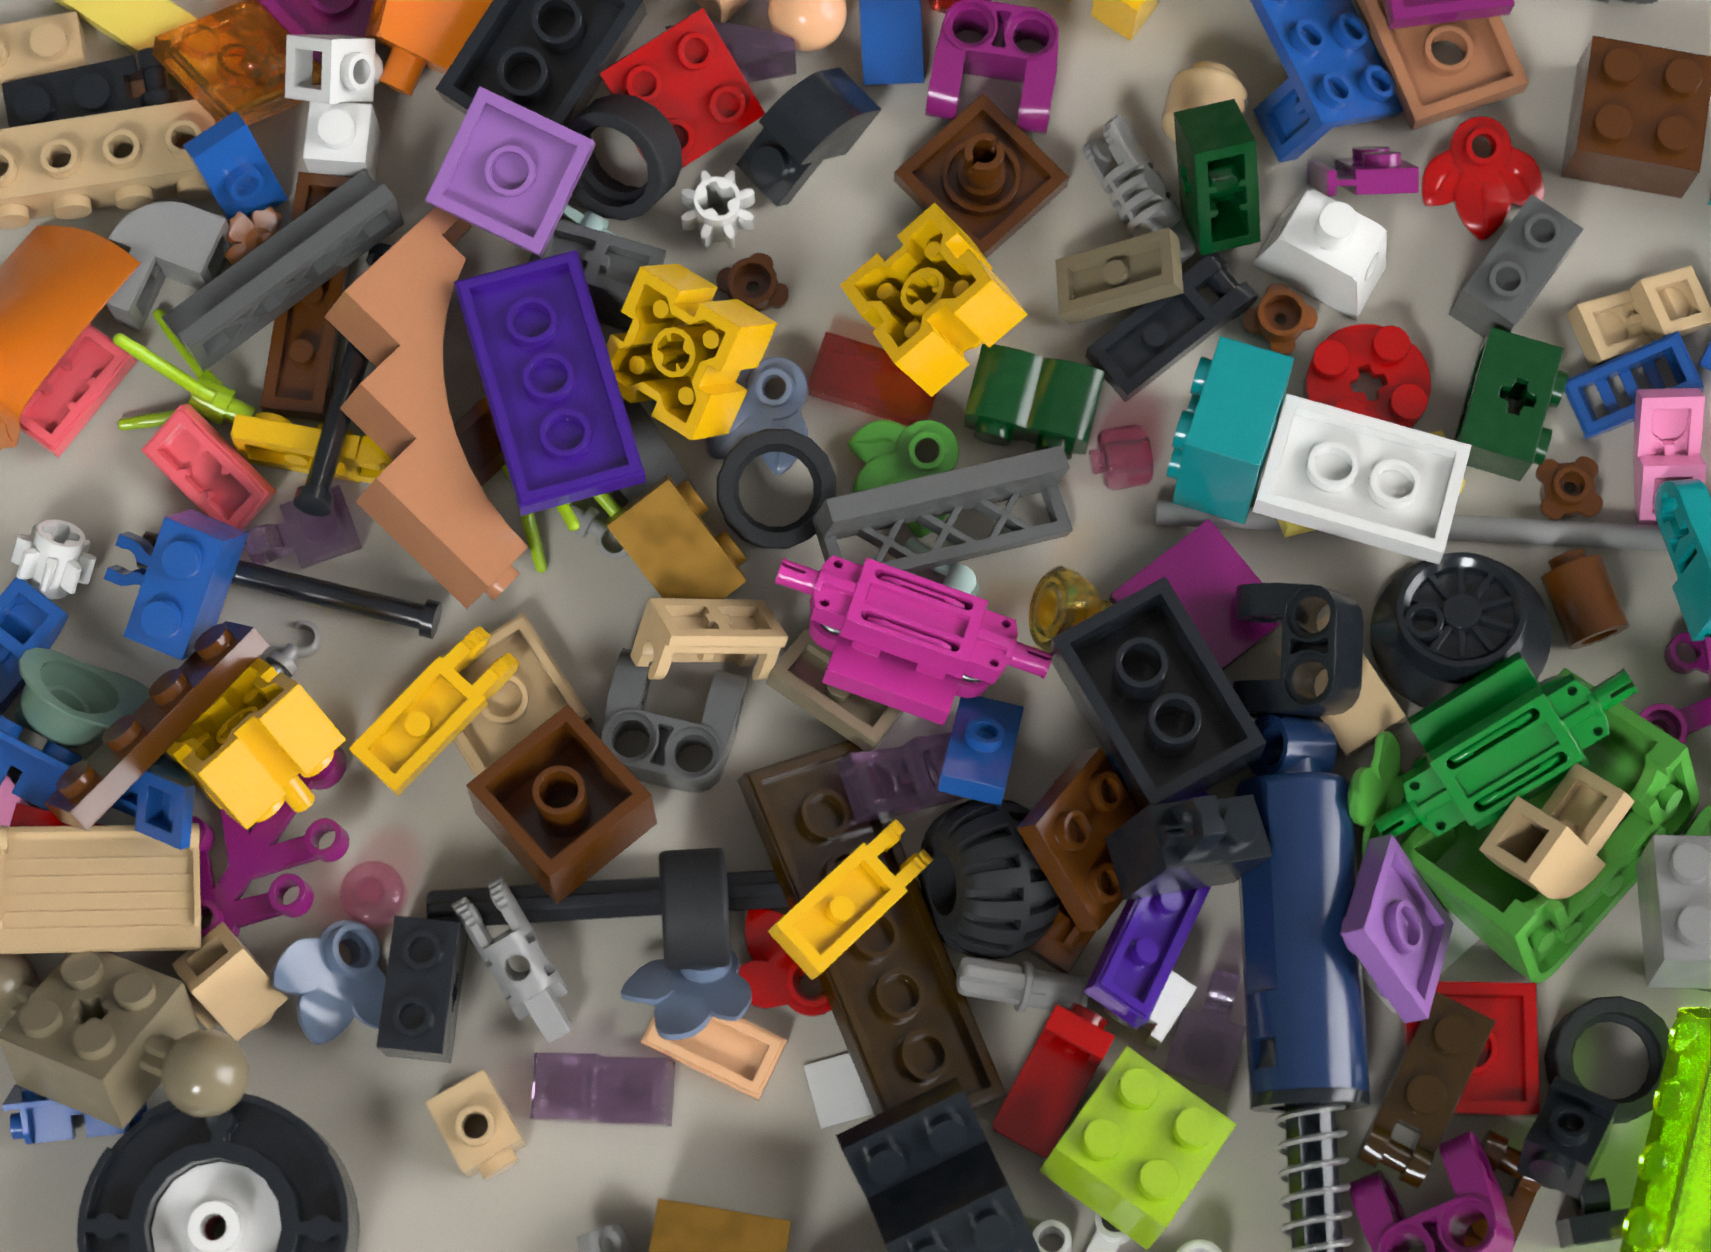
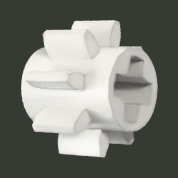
M706 170L701 171L702 182L696 190L683 189L681 192L682 203L686 207L693 209L681 216L683 230L691 231L698 228L701 233V246L704 249L712 241L726 242V245L733 249L735 248V236L741 228L753 231L755 228L754 216L744 210L750 208L755 203L753 189L739 191L735 185V172L732 170L725 175V178L711 177ZM713 204H719L720 208L723 211H728V213L718 216L713 208L708 207Z
M50 519L42 521L38 525H33L30 536L18 534L11 562L19 565L16 575L18 579L25 580L48 599H60L66 597L69 593L75 594L78 583L89 584L97 557L88 553L91 542L85 540V535L80 528L66 521Z

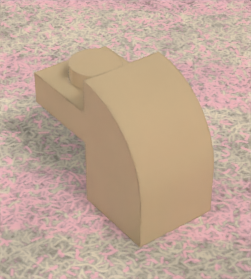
M1575 764L1541 810L1516 796L1479 850L1496 866L1550 899H1564L1585 888L1606 866L1597 854L1635 801L1622 789L1581 765Z

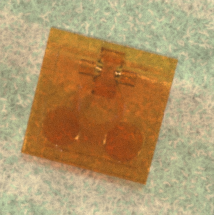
M256 0L241 1L155 36L152 55L217 122L236 111L247 126H250L305 102V100L285 98L286 37L290 34ZM314 60L312 64V85H321L322 66Z

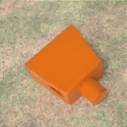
M373 0L366 27V37L376 39L375 42L391 49L383 67V73L378 80L379 83L411 97L425 66L438 73L445 74L493 0Z

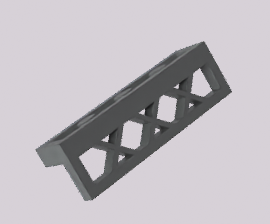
M363 169L162 317L163 321L203 372L404 225L395 196L384 183L378 187Z
M1056 446L825 499L812 519V523L825 562L832 555L843 559L837 540L857 535L879 548L874 558L875 561L914 573L1068 536L1073 531L1057 483L1068 472L1070 467L1063 446ZM1041 493L1051 523L1033 527L1011 514L1019 497ZM1008 500L1003 509L993 504ZM974 508L995 520L996 523L989 536L974 540L953 528L952 526L960 511ZM949 514L945 523L936 518L937 516ZM917 522L936 533L938 537L930 551L915 554L893 541L901 525ZM1003 526L1013 531L999 535ZM891 527L887 536L877 532V530ZM945 539L955 544L953 546L941 548ZM886 553L896 558L894 560L882 562Z

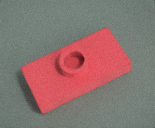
M89 323L46 376L25 406L20 417V431L59 458L136 364V358L115 345L111 338Z
M190 404L180 405L141 450L205 515L241 530L248 526L278 492Z

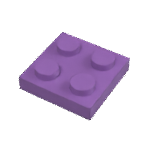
M479 86L425 201L448 214L542 258L596 144L594 140Z
M1389 834L1372 838L1368 841L1360 870L1356 876V884L1347 914L1342 922L1341 935L1348 950L1358 957L1375 981L1379 993L1389 1000L1404 1023L1428 1019L1454 923L1394 836Z

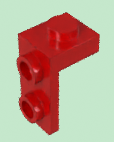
M1072 1003L1069 1010L1056 1004L992 1123L993 1131L1041 1158H1048L1115 1038L1114 1035L1104 1030L1107 1020L1096 1012L1077 1003Z

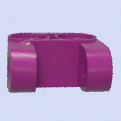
M960 0L954 3L946 11L937 41L925 116L950 120L956 118L963 76L968 74L1023 83L1017 126L1022 131L1047 134L1057 72L1059 29L1054 18L1047 12L1037 8L987 0ZM963 30H973L984 38L976 43H965L960 41L955 35ZM1023 39H1032L1043 45L1044 49L1036 53H1027L1020 50L1016 43Z
M1468 1131L1439 1144L1440 1155L1456 1198L1406 1219L1397 1193L1382 1170L1375 1171L1349 1183L1351 1186L1349 1189L1350 1197L1372 1252H1409L1413 1247L1422 1244L1426 1246V1252H1513L1515 1236L1503 1194L1488 1156L1473 1131ZM1487 1219L1488 1232L1484 1240L1476 1246L1465 1247L1464 1237L1469 1225L1476 1220Z

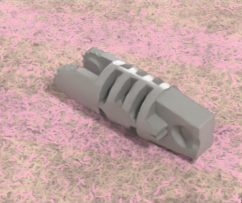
M1116 115L1102 129L1104 131L1102 136L1105 137V140L1101 137L1090 139L1083 146L1084 155L1107 194H1111L1109 200L1113 207L1117 209L1121 221L1128 223L1126 229L1129 235L1133 238L1170 227L1179 237L1182 265L1195 253V249L1179 215V207L1174 200H1168L1171 193L1163 184L1158 171L1152 170L1154 164L1127 119L1123 118L1122 115L1120 117Z

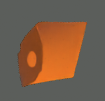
M36 226L0 266V450L17 446L20 433V417L35 391L98 312L141 264L128 252L98 234L68 226Z

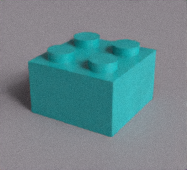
M1222 336L1219 338L1213 359L1201 356L1190 390L1192 396L1188 409L1183 410L1172 443L1174 449L1166 474L1167 477L1177 479L1172 503L1245 525L1280 418L1294 362L1293 357Z

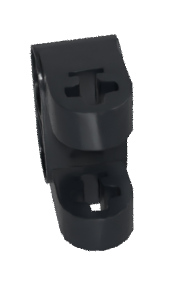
M1253 583L1238 585L1236 587V620L1265 624L1282 623L1280 679L1240 680L1233 682L1232 687L1251 718L1257 719L1264 714L1310 718L1338 715L1352 708L1360 696L1362 686L1364 621L1362 610L1357 601L1348 595L1313 584ZM1328 604L1330 607L1329 622L1324 629L1318 631L1317 616L1320 610ZM1326 669L1328 674L1327 687L1317 697L1314 688L1315 680L1318 674Z

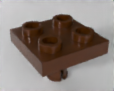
M984 93L894 172V182L923 211L927 210L933 203H936L972 239L986 259L1068 186L1069 177Z
M1101 747L1081 750L1017 826V830L1080 932L1100 930L1124 900L1105 838L1139 813L1137 806Z

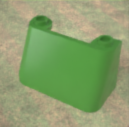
M1565 667L1557 675L1567 676L1572 673L1573 676L1585 683L1589 689L1595 687ZM1621 703L1604 712L1607 716L1610 734L1583 750L1590 762L1584 768L1622 789L1635 802L1597 854L1606 866L1590 884L1578 893L1564 899H1550L1489 860L1479 848L1501 817L1480 830H1477L1474 825L1470 827L1465 820L1440 836L1433 834L1420 822L1408 829L1400 841L1401 848L1437 900L1514 970L1532 983H1542L1550 978L1637 882L1636 863L1653 835H1680L1691 821L1699 803V790L1688 747ZM1561 781L1527 802L1541 810Z

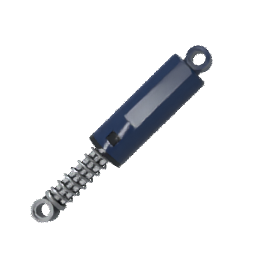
M1264 714L1257 718L1254 723L1265 739L1266 745L1260 760L1249 766L1252 773L1257 776L1241 781L1235 789V797L1253 794L1273 855L1239 879L1250 1110L1265 1113H1284L1279 1115L1274 1123L1280 1128L1286 1129V1140L1280 1142L1276 1147L1279 1153L1287 1156L1288 1167L1282 1169L1277 1174L1278 1178L1289 1183V1194L1283 1196L1278 1202L1282 1207L1290 1210V1222L1285 1223L1280 1228V1231L1286 1236H1290L1292 1240V1249L1285 1252H1343V1246L1351 1245L1354 1240L1350 1237L1342 1236L1341 1219L1349 1218L1353 1213L1349 1210L1341 1209L1340 1192L1349 1190L1351 1186L1348 1183L1339 1182L1338 1165L1345 1164L1350 1159L1346 1156L1338 1155L1337 1137H1344L1348 1132L1345 1129H1336L1335 1112L1366 1108L1370 1105L1363 968L1358 957L1348 950L1341 935L1342 922L1347 914L1357 876L1355 829L1348 810L1350 781L1341 775L1330 773L1336 761L1337 743L1335 734L1328 724L1320 720Z

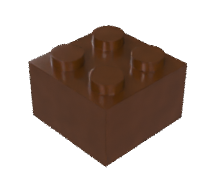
M1592 36L1577 64L1561 177L1682 198L1700 172L1711 95V56Z
M568 704L466 784L475 814L556 904H559L657 824L652 795Z

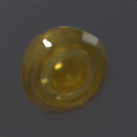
M1056 566L1040 579L1033 592L1029 608L1031 637L1038 649L1050 652L1051 639L1110 607L1111 604L1108 600L1100 599L1097 589L1085 576L1073 569Z

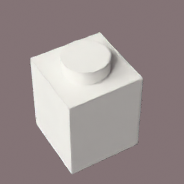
M310 101L303 160L308 172L352 178L364 169L376 183L381 130L372 104L346 102L327 104Z

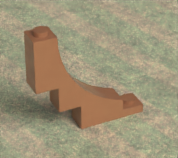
M434 207L341 294L325 315V318L376 367L359 384L340 409L393 460L355 502L454 598L468 609L483 593H486L494 601L517 578L520 573L511 564L528 546L504 521L484 493L465 457L449 410L443 373V339L447 311L455 286L454 281H457L466 261V258L454 246L467 234L472 225Z

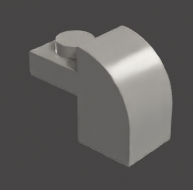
M173 201L156 202L142 206L123 218L114 228L108 239L128 252L141 264L106 303L116 321L121 325L141 332L166 277L199 290L219 276L227 261L225 252L234 246V244L229 243L226 239L230 227L226 218L189 204Z

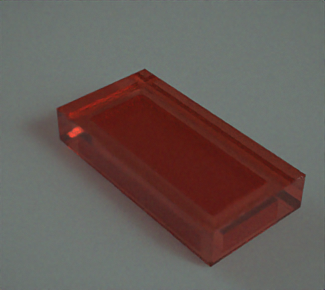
M827 331L825 332L808 383V395L908 426L921 420L930 419L938 395L937 392L931 397L894 364L885 349Z

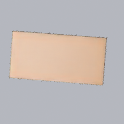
M653 1016L641 1040V1044L759 1101L787 1045V1039L743 1018L737 1021H726L712 1017L705 1029L695 1036L681 1040H666L658 1035Z

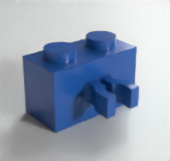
M192 509L164 518L154 548L149 541L129 531L120 533L115 546L131 551L136 558V562L147 566V569L139 568L129 571L122 566L114 565L108 567L104 579L120 586L140 585L123 636L181 661L189 658L195 652L194 644L206 630L217 625L249 533Z

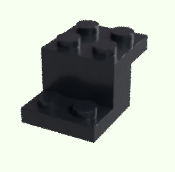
M957 1076L836 1135L841 1150L868 1201L889 1252H1041Z

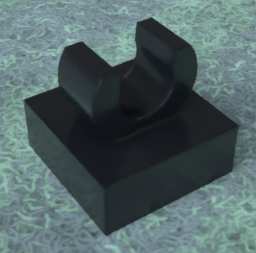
M1605 1178L1589 1180L1580 1199L1572 1197L1577 1214L1576 1217L1555 1222L1560 1248L1622 1239L1640 1234L1634 1207L1611 1211L1610 1194Z

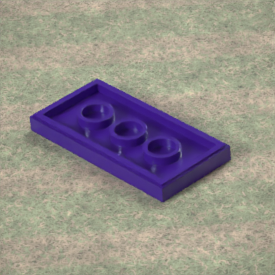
M577 250L454 281L457 298L521 516L645 483V471Z

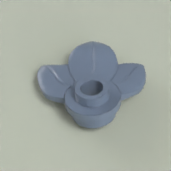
M771 357L762 360L758 368L741 370L736 382L748 391L730 432L725 435L708 437L707 445L711 457L725 459L727 453L744 437L764 429H791L808 437L807 425L800 410L806 403L809 385L801 367L789 359ZM774 377H782L786 383V391L778 399H770L766 393V385ZM768 452L761 455L766 465L776 475L785 473L798 459L785 452Z
M349 919L339 920L325 927L318 938H303L292 942L284 949L275 962L271 973V986L277 991L299 996L296 1004L298 1021L303 1032L313 1044L319 1045L336 1038L349 1026L354 1017L361 1023L379 1030L386 975L377 965L380 956L379 941L374 932L362 923ZM339 943L346 945L350 950L351 960L349 964H346L340 957Z
M732 949L731 962L726 967L668 970L665 967L664 959L650 961L640 967L625 982L621 989V997L624 1000L656 1006L654 1010L656 1031L661 1038L666 1040H681L693 1037L705 1029L712 1017L726 1021L739 1020L751 1004L752 993L750 984L739 975L738 957Z

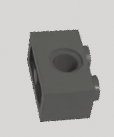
M1531 194L1463 287L1449 315L1483 338H1485L1491 327L1512 333L1567 257L1582 233L1583 228Z

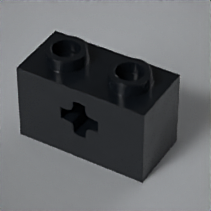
M394 916L376 1045L386 1056L451 1063L468 934L460 922Z

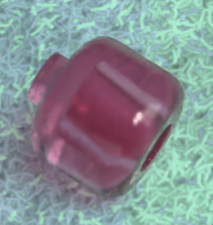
M1130 424L1102 429L1098 433L1096 439L1097 449L1089 450L1092 475L1101 474L1103 484L1110 490L1145 486L1152 481L1154 464L1151 443L1147 430L1142 425Z
M365 861L355 865L346 873L340 886V900L344 910L354 921L370 929H381L393 924L395 915L402 916L407 906L408 890L403 878L392 866L381 861Z

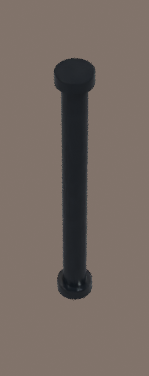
M378 243L372 247L366 258L368 266L371 267L393 245ZM349 340L306 483L297 488L293 504L298 510L312 516L322 517L331 513L334 497L330 490L351 423V419L340 407L363 381L369 362Z
M146 531L142 537L149 541L154 548L159 534ZM239 560L231 582L234 585L419 629V636L433 639L437 632L442 611V602L428 599L424 605ZM136 562L138 568L147 569L146 565Z

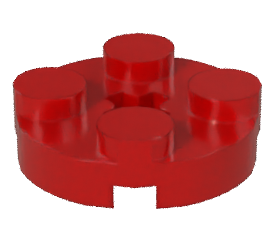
M1356 324L1332 333L1315 349L1303 381V397L1305 399L1412 429L1423 416L1431 393V376L1426 360L1420 350L1411 343L1408 334L1403 329L1394 325L1383 327L1377 324ZM1359 373H1369L1372 378H1378L1382 383V386L1376 392V400L1368 401L1364 392L1354 393L1350 384L1358 381Z

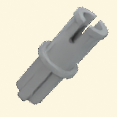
M966 957L961 960L956 977L957 990L961 995L1014 1004L1015 1010L1022 1013L1025 1012L1027 1007L1053 1011L1056 1004L1069 1010L1072 1003L1086 1007L1089 995L1083 992L1089 980L1087 975L1081 974L1079 976L1034 968L1033 962L1030 960L1022 961L1021 965Z

